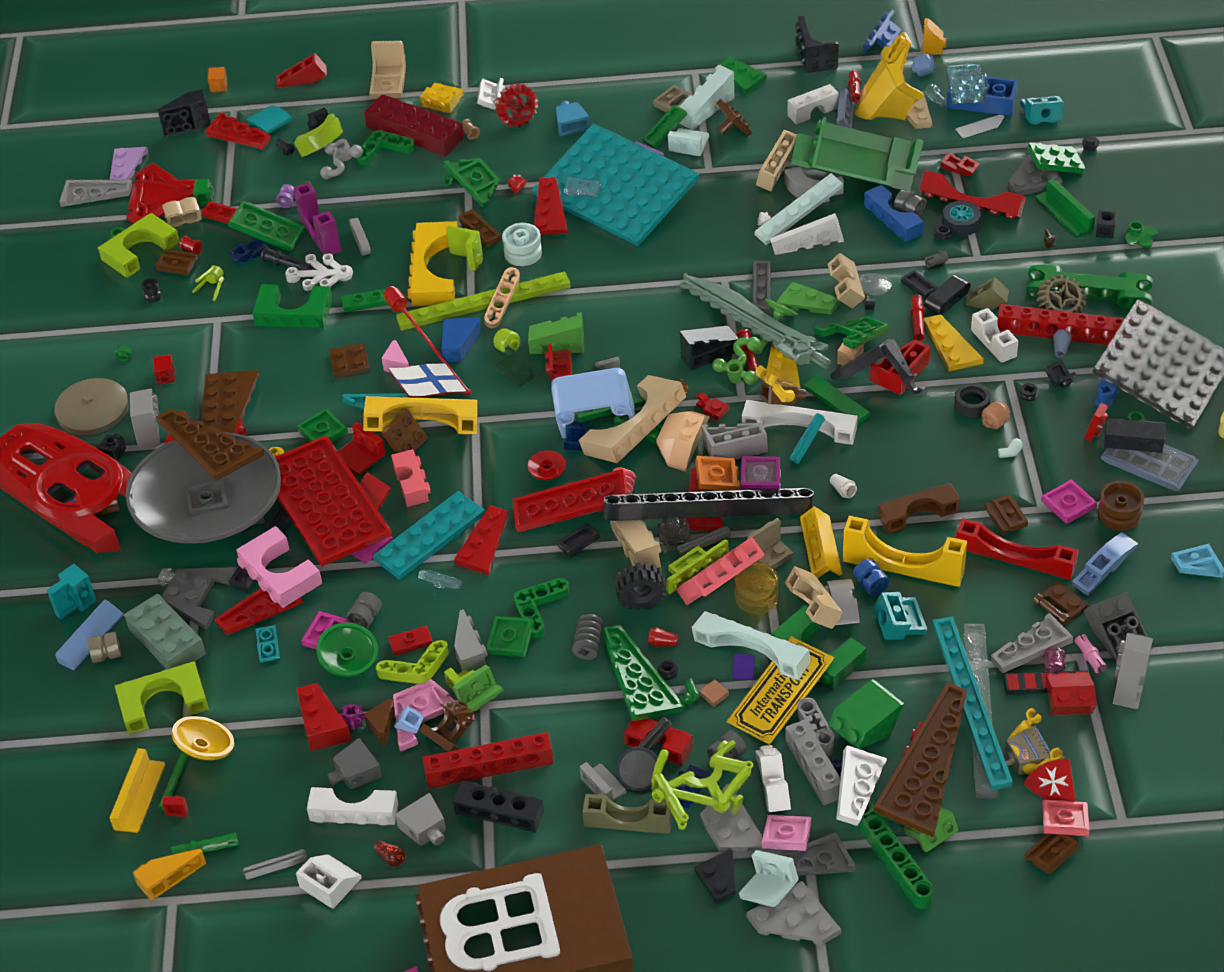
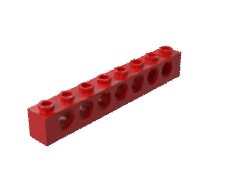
M1000 304L997 325L1000 333L1009 330L1012 334L1054 339L1053 336L1058 330H1067L1071 334V341L1144 350L1148 321Z

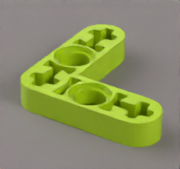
M443 640L433 642L417 663L392 660L381 661L376 665L377 675L380 679L424 684L431 680L449 655L447 642Z

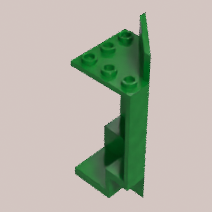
M823 117L821 121L819 120L816 125L815 134H818L817 137L797 133L791 164L878 185L882 184L883 186L895 189H905L910 192L924 140L916 139L915 141H910L897 137L889 138L826 123V117Z

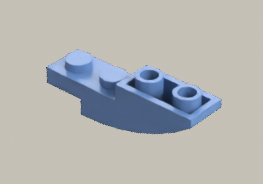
M1124 533L1118 534L1085 564V568L1072 581V585L1089 596L1110 572H1114L1138 546V543Z

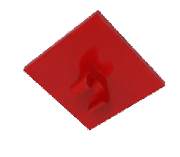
M366 473L360 485L379 511L391 487Z

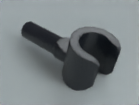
M864 292L865 310H875V300H870L867 292Z

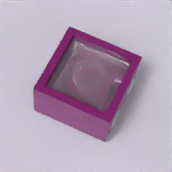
M742 456L741 490L780 489V457Z

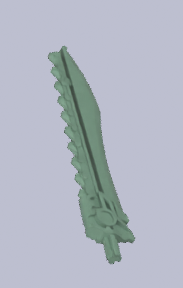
M687 273L683 274V282L680 284L682 289H689L691 295H698L701 301L709 302L712 308H719L722 314L730 315L732 321H739L742 327L752 329L753 334L762 335L764 341L773 342V346L781 354L792 361L794 360L798 365L815 362L827 369L828 365L831 364V360L821 355V353L828 349L827 344L816 342V338L806 336L773 319L732 289L711 281L688 276Z

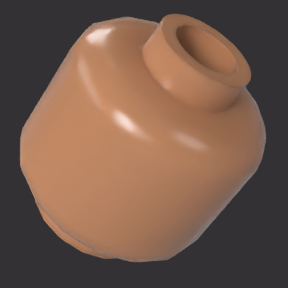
M992 402L982 411V422L987 428L999 429L1010 418L1008 406L1003 402Z

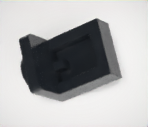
M1062 360L1044 369L1055 388L1061 385L1062 387L1070 385L1073 382L1072 379L1076 376L1075 372L1069 373Z

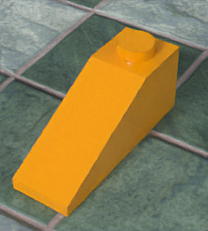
M196 849L150 860L146 864L141 865L133 874L137 885L152 901L205 865L206 861L202 850Z

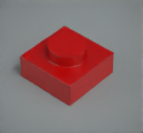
M164 796L162 805L166 816L187 817L189 809L185 797Z

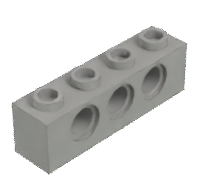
M802 720L786 726L785 742L823 806L839 799L841 778L807 722Z

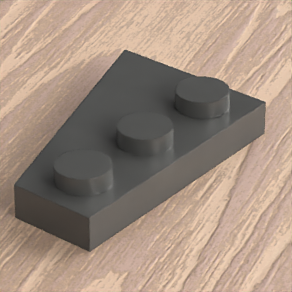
M836 832L807 843L806 851L788 850L777 854L793 858L798 876L856 870L854 862Z

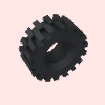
M638 562L636 566L630 564L627 569L624 567L621 569V573L618 572L616 574L617 577L614 580L618 602L622 603L623 607L628 605V609L631 610L636 607V610H641L642 607L649 609L650 605L655 607L657 606L656 602L661 603L663 601L662 598L666 597L667 589L664 573L655 564L651 566L647 562L644 565Z

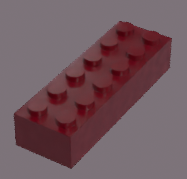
M384 94L364 111L367 128L412 138L415 146L444 157L464 139L461 122Z

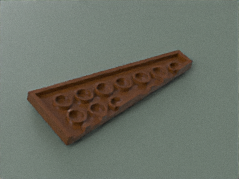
M259 370L205 374L201 422L209 428L214 427L223 432L233 433L239 418L242 420L244 418L246 406L250 403V396L256 388L257 379L260 378Z
M947 682L874 805V812L930 837H934L967 695L966 689Z

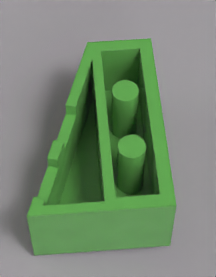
M582 312L570 318L566 316L561 317V320L552 323L551 321H546L529 326V353L545 354V351H548V344H552L553 351L571 350V353H584Z

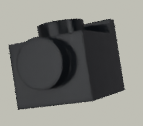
M107 434L96 448L118 461L126 450V445L121 435L113 434L112 436Z

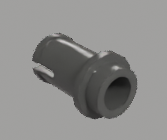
M940 250L937 254L925 257L924 261L927 268H931L940 263L945 264L948 261V255L946 251Z

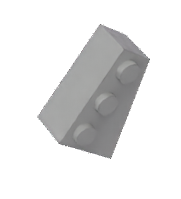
M152 388L130 393V417L138 449L161 445L156 416L159 413L157 395H153Z
M761 423L737 424V427H725V424H719V427L708 428L707 425H701L702 440L709 457L734 458L735 460L741 459L742 456L759 455L768 452L767 433Z
M1127 633L1126 641L1121 640L1119 653L1122 654L1118 655L1116 666L1120 667H1116L1114 679H1117L1113 704L1138 710L1153 638Z

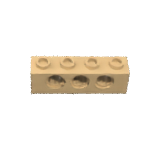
M783 130L759 171L756 182L757 186L772 191L793 155L796 134Z

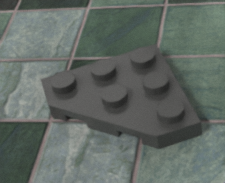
M1029 154L1008 181V187L1012 193L1025 195L1046 191L1047 182L1050 179H1055L1062 187L1063 181L1057 171L1037 169Z

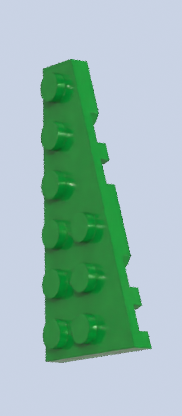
M622 626L604 627L601 634L632 721L682 712L685 707Z

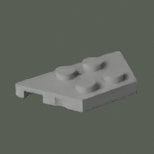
M726 784V786L721 790L722 794L730 784ZM731 804L728 811L724 813L717 812L713 806H707L701 812L700 820L719 852H725L729 849L738 852H747V849H761L762 852L768 851V849L762 848L763 837L743 805H741L736 815L731 813Z

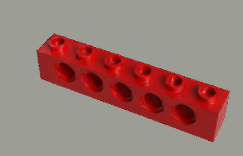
M548 732L423 757L428 789L554 764Z

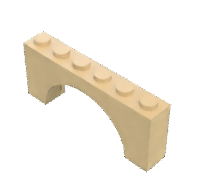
M648 375L637 385L640 396L646 401L642 410L633 418L618 426L603 430L590 429L579 439L584 455L618 463L686 398L682 383Z

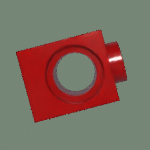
M171 354L153 357L157 385L175 382V369Z

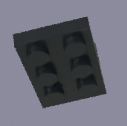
M798 16V23H795V30L798 33V36H795V43L798 46V54L801 55V64L805 66L806 73L837 69L839 57L838 42H819L814 40L810 36L805 17Z

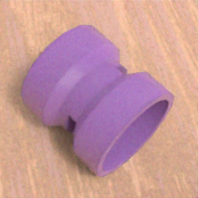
M285 184L281 187L280 193L276 197V202L279 206L284 208L291 207L293 199H295L294 186Z

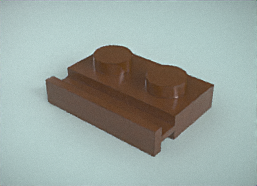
M165 249V253L160 256L155 266L156 270L189 275L198 257L195 253Z
M1011 494L995 499L991 503H985V510L1002 535L1007 531L1012 532L1028 526L1027 518Z
M1046 834L1024 854L1025 860L1033 862V865L1051 874L1079 848V843L1067 835Z

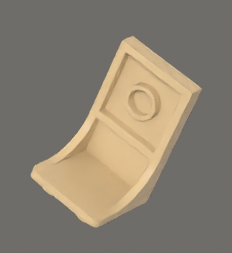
M372 42L373 73L369 93L370 99H378L382 94L395 99L402 98L406 72L403 42Z

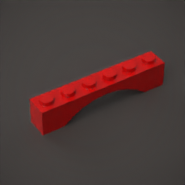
M927 170L924 172L919 188L920 191L924 192V196L931 198L934 195L940 196L939 199L949 202L950 199L968 201L979 207L980 211H982V208L989 209L988 212L995 215L1001 212L1010 219H1015V216L1021 217L1026 201L1025 196L1008 191L992 197L979 198L968 196L957 191L942 174Z
M962 518L956 532V539L967 541L966 551L1071 580L1077 565L1079 550L1062 545L1041 548L1019 545L996 535L979 522Z

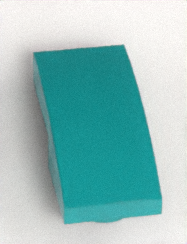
M276 626L255 629L260 663L279 660L280 652Z

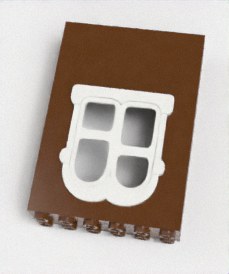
M602 844L417 885L419 894H415L430 972H633L632 955ZM529 891L535 909L534 912L518 917H509L504 901L505 896ZM488 899L495 900L499 916L497 921L473 927H467L459 923L457 913L464 905ZM532 922L538 924L542 938L540 945L511 952L504 950L500 934L501 930ZM484 933L491 934L495 950L493 956L474 959L465 954L464 945L470 937Z

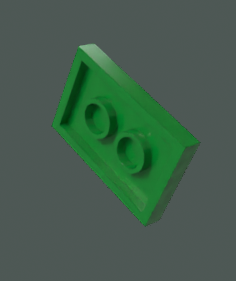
M1029 143L1027 147L1037 169L1083 174L1085 170L1080 157L1073 147L1041 143Z

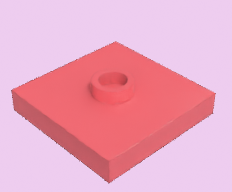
M1043 800L1044 833L1089 836L1090 829L1086 802Z

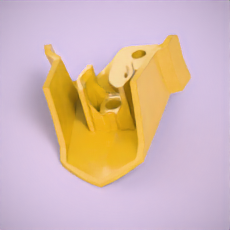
M902 32L897 36L889 47L884 46L881 52L880 63L860 93L861 100L856 103L854 114L866 120H873L876 117L905 120L915 100H920L924 97L923 92L913 88L904 80L903 67L911 47V41L906 33Z

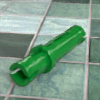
M234 832L200 841L190 840L191 843L171 846L172 855L201 849L203 853L239 846L237 834Z

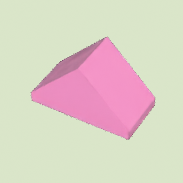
M392 341L382 357L383 369L386 372H390L388 368L409 367V363L397 341Z

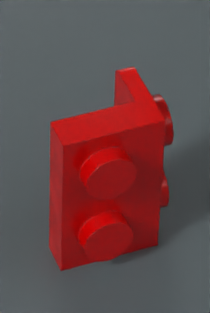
M548 344V351H545L546 362H549V364H546V375H550V382L557 377L572 375L571 350L553 351L552 344Z

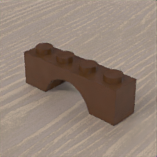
M951 483L939 485L935 488L879 504L878 518L888 534L905 529L907 518L919 511H930L940 517L957 513L960 508V498Z

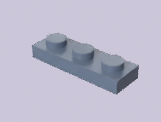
M844 88L840 90L837 123L839 126L852 129L854 102L851 101L849 91Z

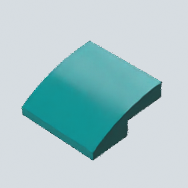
M270 105L246 120L248 125L255 126L257 129L269 134L293 119L283 109Z

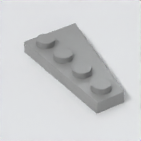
M66 180L59 201L60 206L130 196L133 185L132 180Z
M1049 613L1041 623L1036 622L1032 625L1030 631L1021 633L1016 641L1007 643L993 653L991 661L1002 673H1005L1073 643V636Z

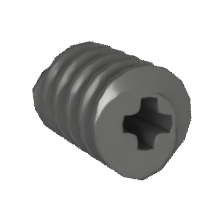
M586 614L577 620L572 652L582 660H593L597 656L599 638L601 637L600 632L602 631L601 626L603 625V620L599 616Z

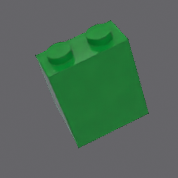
M872 679L834 709L828 725L854 747L862 749L891 736L904 703Z

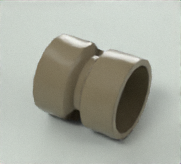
M116 631L104 634L103 638L99 635L87 638L93 663L105 661L106 657L109 659L122 657Z

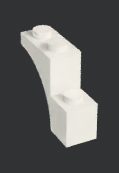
M772 745L761 746L760 750L755 751V758L762 778L767 810L769 812L791 809L788 783L784 779L781 753L776 748H772Z

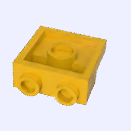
M434 83L431 88L427 87L421 94V107L451 113L464 95V90Z

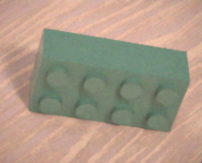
M158 593L124 614L129 630L166 669L194 662L206 655L202 639Z

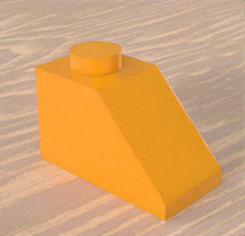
M925 18L923 54H942L943 48H946V38H943V31L931 20Z

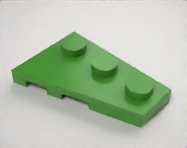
M791 282L776 301L781 305L791 307L792 310L798 311L799 308L808 309L810 312L832 314L840 304L837 297L795 282Z

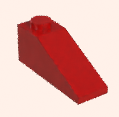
M314 53L277 75V86L280 88L322 80L327 75L326 65Z

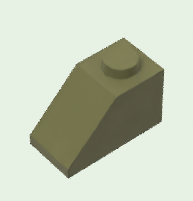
M994 277L969 291L965 304L970 307L994 310L1000 304H1006L1009 290Z

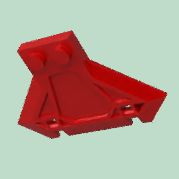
M151 163L135 173V179L139 180L133 183L128 208L132 213L127 214V220L135 224L150 213L158 218L164 215L163 205L165 203L194 197L195 180H178L156 164Z

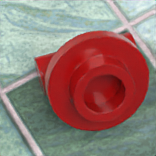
M514 174L508 180L510 183L508 187L514 193H518L527 181L520 174L518 176Z

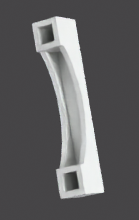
M746 400L742 413V424L761 423L763 428L776 425L808 427L814 415L819 413L825 418L819 431L834 438V442L853 445L857 431V416Z

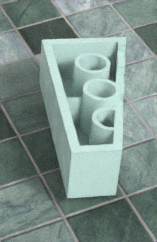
M718 65L715 68L716 72L706 77L707 81L703 86L699 85L694 95H690L679 106L688 114L679 124L693 130L721 109L716 104L718 100L722 99L725 103L731 101L734 98V72Z

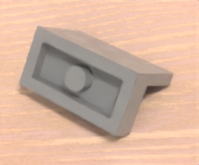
M585 762L580 766L582 781L596 795L608 796L614 802L626 794V788L602 764L592 768Z

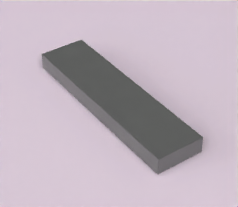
M753 261L752 304L764 313L770 314V306L766 303L765 299H770L771 261Z

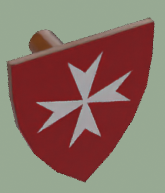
M1070 758L1052 760L1038 766L1023 783L1033 793L1044 799L1076 802Z

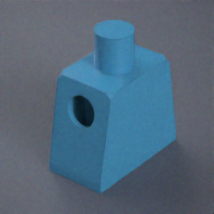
M563 101L560 106L556 107L559 136L589 129V116L579 103L569 104L568 101Z

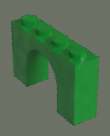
M261 284L253 310L255 326L325 328L332 303L330 287L313 286L309 300L305 305L296 309H283L279 307L281 300L279 285Z
M804 605L773 631L772 636L786 641L792 636L805 642L820 628V624L810 619L806 613L808 607ZM851 637L837 650L828 653L835 658L819 678L820 682L834 690L866 661L867 648Z

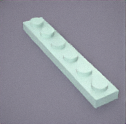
M832 173L755 230V236L765 245H768L771 242L770 238L782 234L843 188V183Z

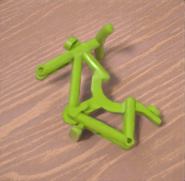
M724 740L718 746V752L711 757L709 763L710 767L714 768L711 776L705 779H697L692 771H688L669 782L666 781L662 774V769L667 760L668 751L665 749L661 750L651 778L652 797L658 803L664 799L666 800L680 830L686 828L689 816L685 813L678 799L713 806L714 810L719 813L728 811L731 804V813L736 815L739 812L744 797L739 794L735 798L734 795L751 775L753 763L751 761L744 762L723 757L734 748L735 742L733 740L729 743ZM722 771L737 773L736 777L722 794L717 784L721 778ZM682 784L692 788H708L711 797L675 788Z

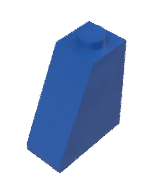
M480 318L444 319L442 355L446 362L463 360L481 334Z

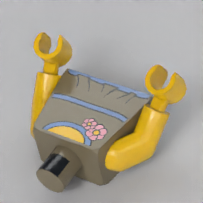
M1034 708L1028 709L1026 712L1027 720H1023L1008 737L1005 753L1003 754L1006 765H1012L1019 775H1029L1038 766L1048 761L1065 759L1061 755L1063 752L1059 748H1054L1050 751L1036 726H1031L1032 723L1037 724L1041 721V715L1039 714L1032 718L1036 713Z

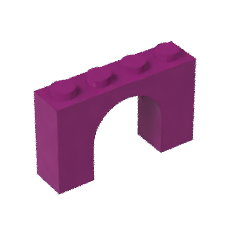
M307 182L293 187L299 219L322 254L329 253L334 255L341 252L336 221L329 211L320 214L316 192L311 184Z

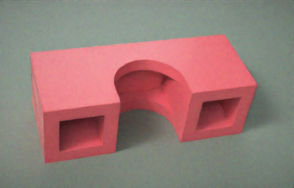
M413 449L392 454V463L397 480H402L400 484L406 506L429 502L428 493H431L428 482H424L426 476L424 469L419 468L422 467L419 456H415Z

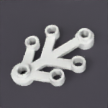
M328 253L323 256V262L325 265H330L333 269L328 270L316 260L314 254H309L305 258L306 262L311 263V266L316 270H298L295 267H290L285 273L286 279L290 283L298 282L300 277H314L312 280L305 279L302 282L303 289L310 291L319 282L320 286L331 287L339 280L348 281L352 278L353 270L350 266L338 264L334 261L333 255Z

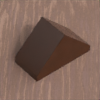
M388 699L364 713L366 726L382 745L387 744L395 715L393 699Z

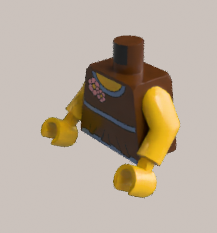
M761 365L755 370L757 377L762 379L760 398L767 404L795 405L796 399L805 400V389H799L792 382L777 381L778 377L771 373L764 376L767 370Z

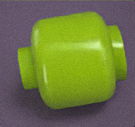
M501 329L494 336V346L503 353L512 354L520 346V337L509 329Z

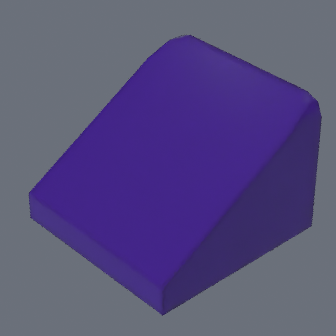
M734 654L733 679L753 680L754 655Z

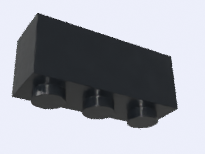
M1106 419L1104 448L1163 453L1165 423Z

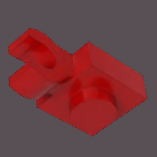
M702 392L696 396L699 399L696 405L703 408V414L718 422L729 411V405L716 398L709 400L708 396Z

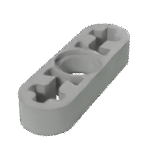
M350 219L351 231L361 255L371 254L368 240L359 219Z

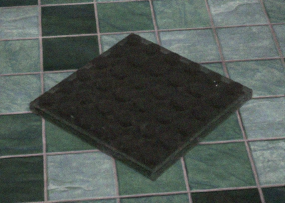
M1137 299L1092 372L1189 430H1192L1224 375V349Z

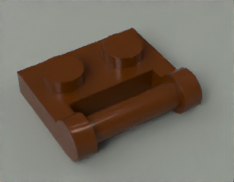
M1058 581L1043 593L1037 594L1033 599L1035 605L1043 607L1056 617L1063 626L1068 625L1088 608V604Z

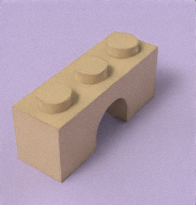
M839 253L827 265L830 275L839 282L834 287L838 300L853 309L865 298L855 263Z

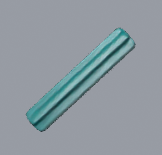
M819 413L814 415L790 455L792 462L798 464L825 421L823 415Z

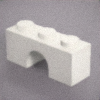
M829 84L789 99L788 117L795 124H799L810 119V113L816 106L824 114L838 109L839 93Z
M988 308L972 314L971 331L1001 363L1017 357L1018 340L1009 330L1000 333L997 325L998 318Z

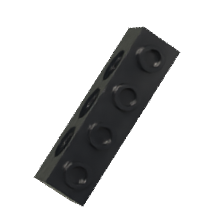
M461 781L453 799L455 814L534 833L537 832L544 814L542 799L535 796L521 795L514 791L500 790L492 786L479 785L475 782Z

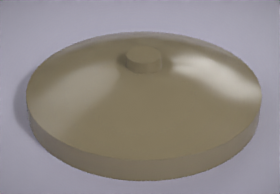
M92 378L77 382L64 390L58 397L54 410L57 421L64 430L77 435H94L116 426L127 414L129 400L125 389L117 382L104 378Z

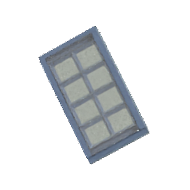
M1165 444L1163 453L1107 448L1101 456V459L1110 465L1173 491H1180L1199 462L1195 456Z

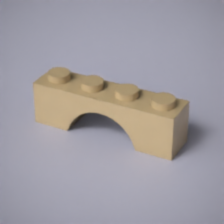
M794 566L785 584L792 593L801 597L809 604L806 613L813 622L833 629L843 612L813 573Z

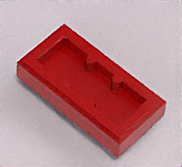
M427 626L388 637L394 656L430 646L433 643Z

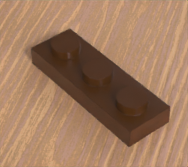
M473 209L458 216L459 222L466 229L479 231L481 242L487 248L501 241V235Z

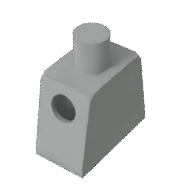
M430 793L395 814L398 828L417 844L424 845L431 841L435 846H438L444 842L445 837L442 834L446 830L444 818Z

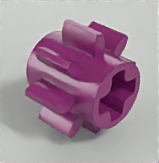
M350 704L345 708L342 707L343 714H340L349 729L354 730L363 726L362 720L365 719V712L362 711L360 705Z

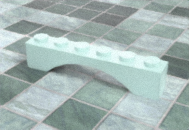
M706 611L692 626L695 642L711 648L734 645L754 649L774 661L781 674L796 680L800 679L811 661L809 649L803 646L792 644L784 639L781 640L768 633L754 630L751 627H746Z

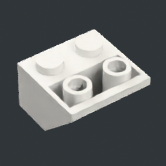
M330 855L311 857L296 872L300 888L332 909L362 878L360 874Z

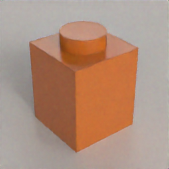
M225 67L209 68L208 83L210 92H223L227 90Z

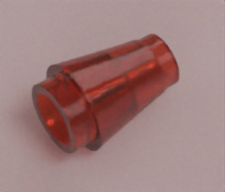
M382 840L377 841L374 845V851L390 867H399L404 862L406 854L402 847Z

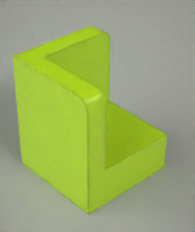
M452 668L444 671L446 684L454 692L453 686L475 671L471 670L468 672L464 670L457 674Z

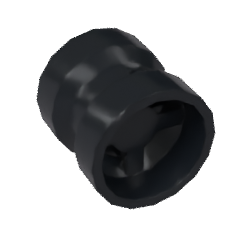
M154 278L145 279L141 283L145 301L150 303L157 302L162 296L158 281Z

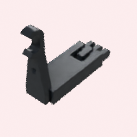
M894 339L883 341L839 367L830 375L833 380L841 376L845 380L886 356L912 393L920 394L926 388L924 386L917 388L912 379L917 377V373H911Z

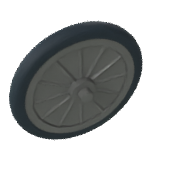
M632 747L624 751L616 763V776L621 785L633 792H644L651 789V778L658 758L655 753L645 747Z

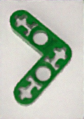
M374 131L361 146L363 153L362 156L356 158V163L360 166L368 165L381 148L411 153L415 150L414 140L385 131Z
M557 578L519 590L514 594V605L519 617L533 618L538 629L535 630L533 628L531 638H540L545 633L544 622L536 606L566 597L569 594V583L566 579ZM540 591L547 593L545 596L536 595ZM528 611L534 612V615L531 617L524 616Z

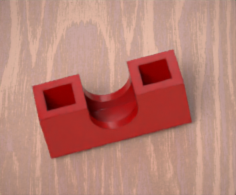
M650 718L636 721L631 720L624 732L625 745L638 747L658 722ZM670 727L658 741V743L663 744L662 750L668 751L666 761L683 766L693 749V735Z

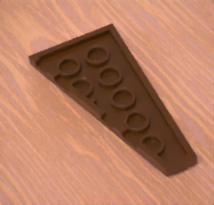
M170 409L156 416L157 423L215 482L264 456L263 449L259 447L255 449L248 442L244 441L242 443L235 440L234 436L214 427L209 428L201 421L195 422L188 415L177 410Z

